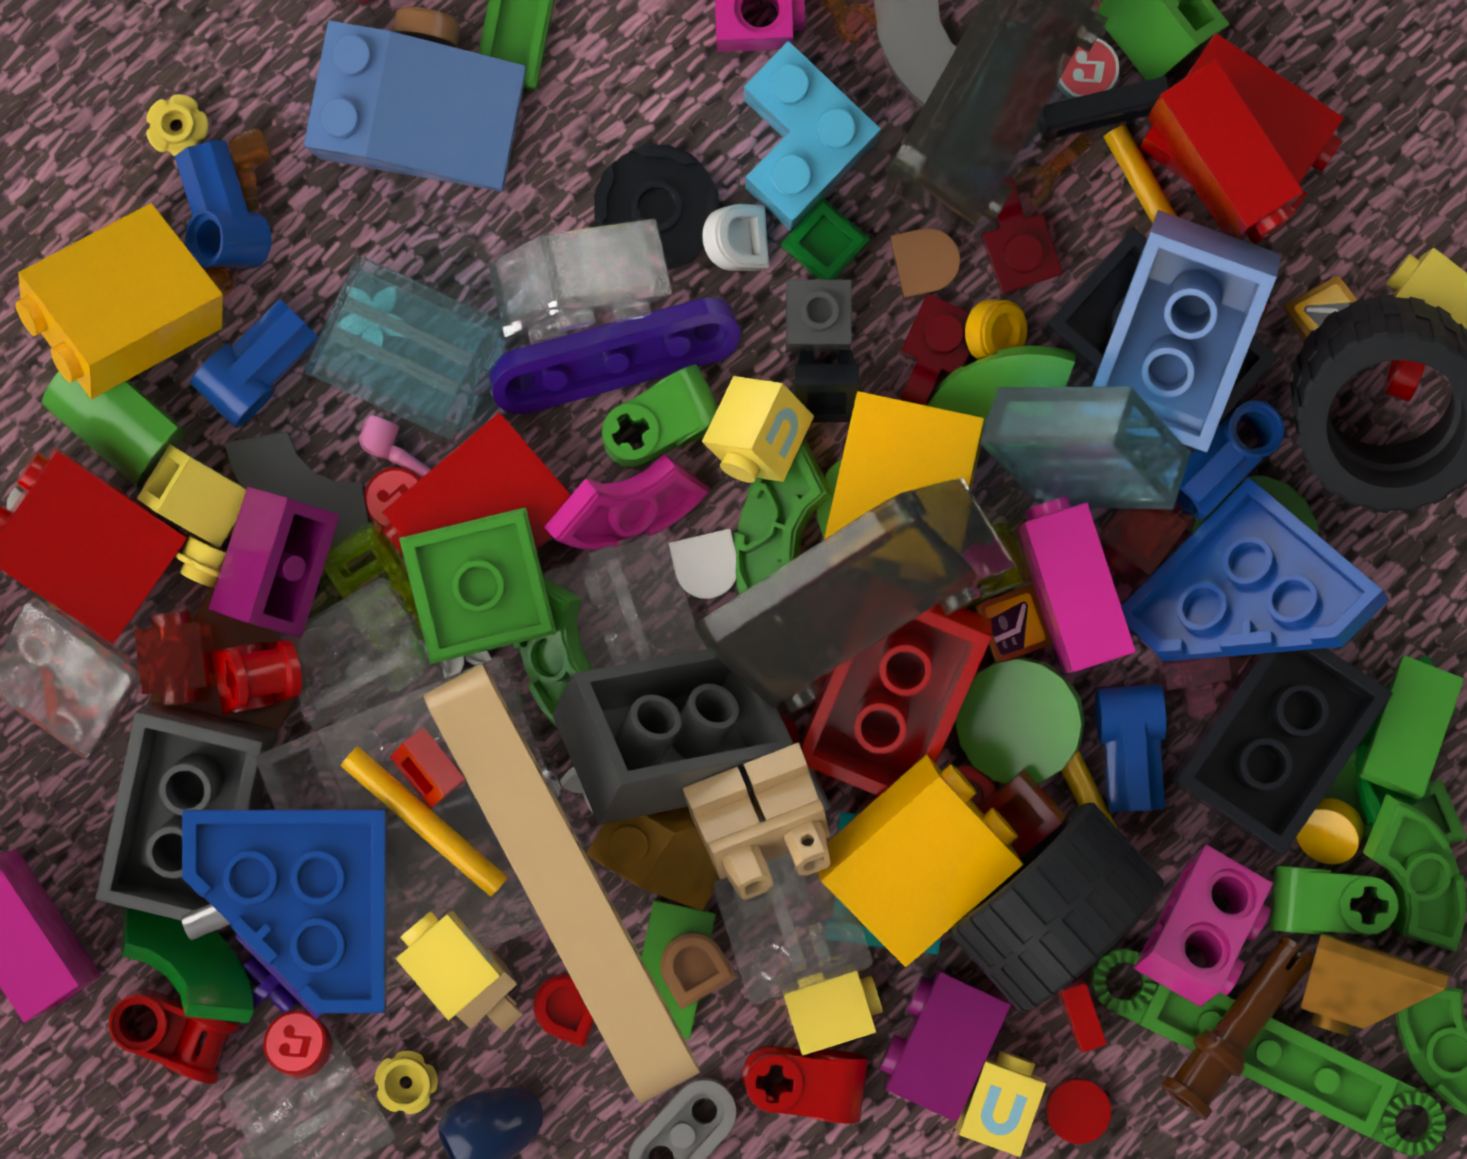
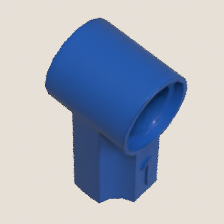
M209 140L203 144L185 148L174 157L192 212V218L189 220L186 228V248L203 268L254 269L261 266L267 260L271 250L272 238L270 227L260 213L248 211L227 142Z
M279 299L234 345L231 343L226 344L210 356L192 376L190 384L234 428H239L268 402L275 392L276 388L274 385L321 338L292 309Z
M1257 400L1245 402L1229 412L1219 422L1208 452L1195 449L1193 453L1187 455L1162 480L1161 483L1165 487L1168 497L1182 512L1192 515L1198 521L1203 520L1264 457L1278 449L1283 441L1285 431L1282 417L1274 407L1266 402ZM1238 421L1247 422L1256 431L1258 441L1255 449L1247 447L1238 438L1236 431Z
M1144 684L1097 687L1095 690L1096 728L1099 743L1104 745L1108 811L1131 812L1165 809L1161 741H1164L1166 737V709L1162 685Z

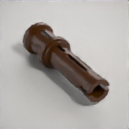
M1282 936L1279 939L1278 945L1214 1030L1211 1032L1205 1029L1203 1033H1198L1193 1040L1196 1048L1174 1077L1166 1076L1160 1083L1161 1088L1169 1096L1203 1120H1207L1211 1115L1212 1110L1209 1105L1232 1075L1239 1077L1244 1071V1064L1247 1060L1243 1054L1307 969L1312 967L1314 957L1306 950L1300 953L1298 949L1301 946L1290 938Z

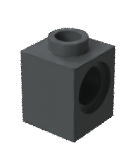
M787 280L786 352H800L801 350L839 352V350H850L852 344L851 280Z

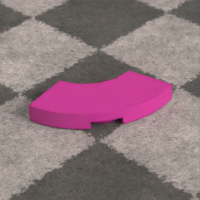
M663 454L648 469L625 481L602 484L585 478L544 528L555 540L568 546L587 550L612 549L618 547V541L639 535L643 532H646L650 537L671 526L697 506L711 488L696 474Z

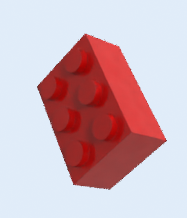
M873 570L800 739V747L807 766L880 796L926 754L937 763L992 638V619Z

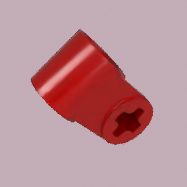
M288 639L278 640L269 644L267 641L246 644L210 653L223 716L279 705V701L298 697L301 694V667L295 647Z
M149 989L133 991L119 1001L111 1011L108 1022L110 1036L120 1048L160 1063L180 1075L207 1084H217L220 1073L216 1070L224 1046L229 1034L237 1033L240 1022L186 1017L181 1000ZM141 1004L153 1010L158 1024L156 1032L152 1036H137L130 1031L125 1020L126 1011L129 1006ZM204 1031H206L207 1036L202 1046L201 1052L198 1056L196 1055V1051L203 1036Z
M774 1045L762 1046L752 1051L746 1058L742 1068V1082L751 1102L760 1110L770 1113L806 1116L826 1122L855 1124L861 1121L868 1057L858 1053L832 1049H822L802 1056L800 1049ZM770 1065H779L783 1076L788 1081L777 1083L774 1093H766L762 1082L757 1079V1076H766L770 1071Z

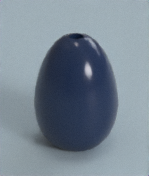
M512 1087L488 1089L468 1095L452 1105L444 1113L438 1124V1134L449 1159H512L537 1135L543 1123L544 1112L539 1099L528 1090Z

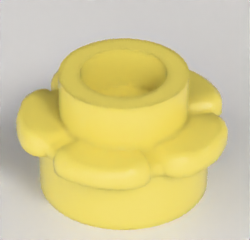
M176 94L167 101L160 99L150 107L146 119L150 124V128L146 133L147 138L157 151L162 153L169 151L173 156H176L185 148L199 145L205 139L209 128L208 118L204 112L197 109V102L187 95ZM174 120L182 122V128L179 131L171 129V123Z
M190 534L183 550H179L175 555L178 560L184 563L180 573L195 582L215 588L227 549L222 546L218 548L206 540Z
M408 1050L398 1052L393 1059L387 1058L383 1060L376 1070L374 1079L378 1085L377 1097L380 1103L392 1112L401 1110L406 1114L418 1113L425 1109L430 1103V1094L434 1093L438 1086V1077L434 1067L430 1064L426 1065L421 1054ZM405 1076L412 1080V1086L407 1089L400 1085L401 1078Z

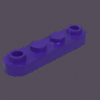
M700 298L521 347L504 353L491 366L489 380L493 398L496 404L507 412L528 414L667 376L694 364L698 365V367L726 358L736 349L740 341V329L735 313L728 303L717 298Z

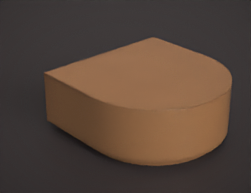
M401 7L396 10L392 29L396 33L455 48L458 46L461 30L459 23L454 17L439 11L419 7Z
M925 228L890 236L903 300L924 296L927 293L934 294L940 292L952 283L959 270L960 254L957 245L949 235L937 229Z
M687 932L676 936L667 944L661 957L660 968L662 977L681 1010L737 977L717 942L703 933Z

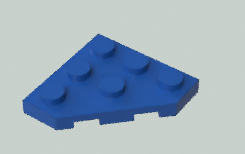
M1248 477L1142 584L1121 608L1129 631L1163 662L1343 647L1389 599L1383 589Z
M387 809L182 811V878L200 897H204L231 924L230 927L268 965L271 964L299 992L298 995L316 1013H385L387 1011Z

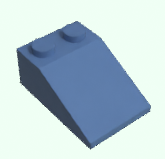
M328 20L304 147L322 160L504 192L527 67L393 31Z
M1158 210L1084 408L1207 453L1277 278L1281 254Z

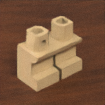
M799 742L744 763L750 791L763 819L762 822H759L738 766L682 788L690 816L720 880L728 877V880L743 900L765 893L774 885L766 862L787 853L790 854L798 876H808L831 865L826 838L830 837L825 811L816 793Z

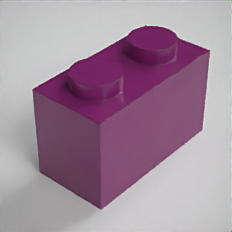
M247 486L209 610L246 623L302 638L340 515Z
M936 968L931 980L921 976L906 1006L905 1011L915 1015L906 1036L902 1038L898 1035H893L879 1065V1070L888 1073L884 1081L886 1090L957 1123L1011 1004L1006 999L939 968Z

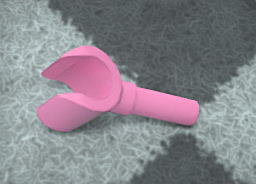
M374 415L369 416L365 420L359 436L360 446L365 452L387 459L393 464L413 472L420 479L432 470L404 449L394 446L400 426Z

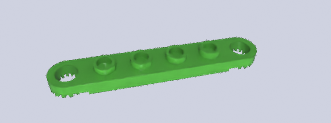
M1115 948L1105 952L1093 965L1090 975L1091 989L1096 999L1107 1009L1192 1051L1196 1048L1193 1040L1197 1034L1203 1033L1205 1029L1212 1032L1235 1002V999L1219 992L1199 1007L1140 973V988L1133 996L1126 999L1115 998L1107 990L1105 984L1106 974L1117 963L1126 962L1135 965L1141 953L1129 948ZM1270 1018L1243 1054L1247 1061L1244 1064L1245 1069L1241 1075L1400 1153L1410 1156L1425 1155L1426 1152L1435 1149V1146L1443 1139L1442 1136L1446 1130L1445 1113H1443L1440 1104L1430 1095L1276 1019ZM1405 1105H1421L1427 1112L1429 1119L1427 1130L1417 1139H1402L1396 1132V1126H1394L1395 1116L1398 1115L1400 1109L1405 1108Z

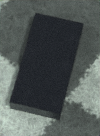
M1166 76L1041 106L1036 117L1041 139L1049 141L1148 117L1159 95L1169 89Z

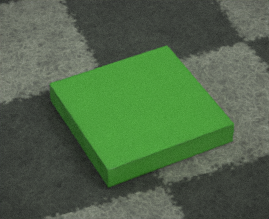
M526 507L399 538L430 664L556 634Z

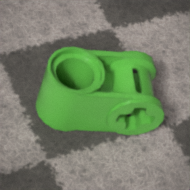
M698 365L688 366L669 375L649 388L648 391L617 406L608 413L603 423L602 437L605 452L614 463L622 467L636 468L677 447H683L705 436L719 404ZM629 422L634 429L643 426L647 429L642 434V447L640 449L633 450L628 442L620 445L615 443L620 438L619 425Z
M1274 865L1270 930L1308 934L1339 932L1370 935L1378 934L1388 929L1396 919L1399 909L1397 895L1393 888L1382 879L1363 874L1332 872L1331 869ZM1369 886V895L1380 899L1379 911H1369L1367 920L1362 922L1361 913L1351 910L1350 902L1351 898L1362 897L1364 887Z

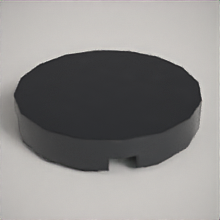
M642 145L622 155L603 172L594 194V220L604 244L622 262L643 271H671L692 262L705 249L702 234L708 216L719 209V194L709 172L692 154L671 145Z

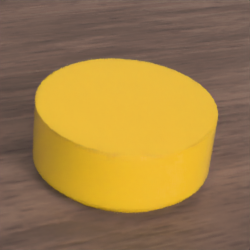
M985 299L979 302L971 310L965 326L967 347L978 360L997 354V350L1024 346L1027 338V321L1024 312L1016 303L1009 300Z
M1322 798L1296 838L1301 849L1312 859L1324 864H1341L1351 859L1356 853L1364 836V824L1359 813L1346 802L1334 798Z

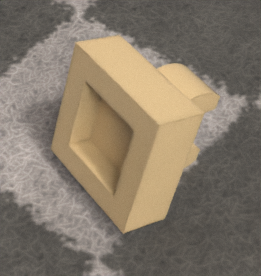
M488 947L486 950L504 972L460 1010L456 1016L472 1029L487 1015L505 1033L523 1015L515 1006L517 1003L508 994L517 985V982L507 965Z

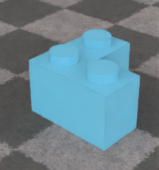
M789 41L744 86L743 100L783 137L746 176L745 189L762 205H765V208L791 232L820 199L824 198L878 142L881 128Z

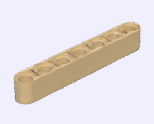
M481 663L423 694L434 721L638 1102L642 1105L701 1073L685 1038L485 665Z

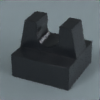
M801 350L798 364H795V397L814 415L811 423L850 422L860 385L859 364H855L852 350H839L838 364H815L814 350Z

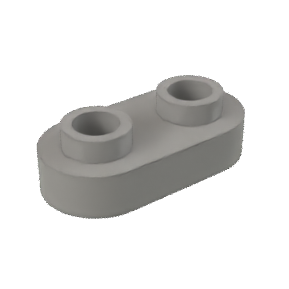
M697 1078L687 1082L637 1135L631 1145L629 1159H649L650 1151L656 1146L668 1147L672 1151L674 1159H706L729 1134L735 1124L736 1102L733 1094L727 1086L716 1079ZM707 1098L715 1103L717 1113L714 1118L709 1121H700L693 1115L692 1106L697 1100Z

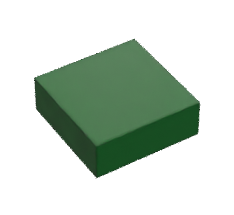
M822 197L780 244V247L817 280H836L869 243L870 238Z

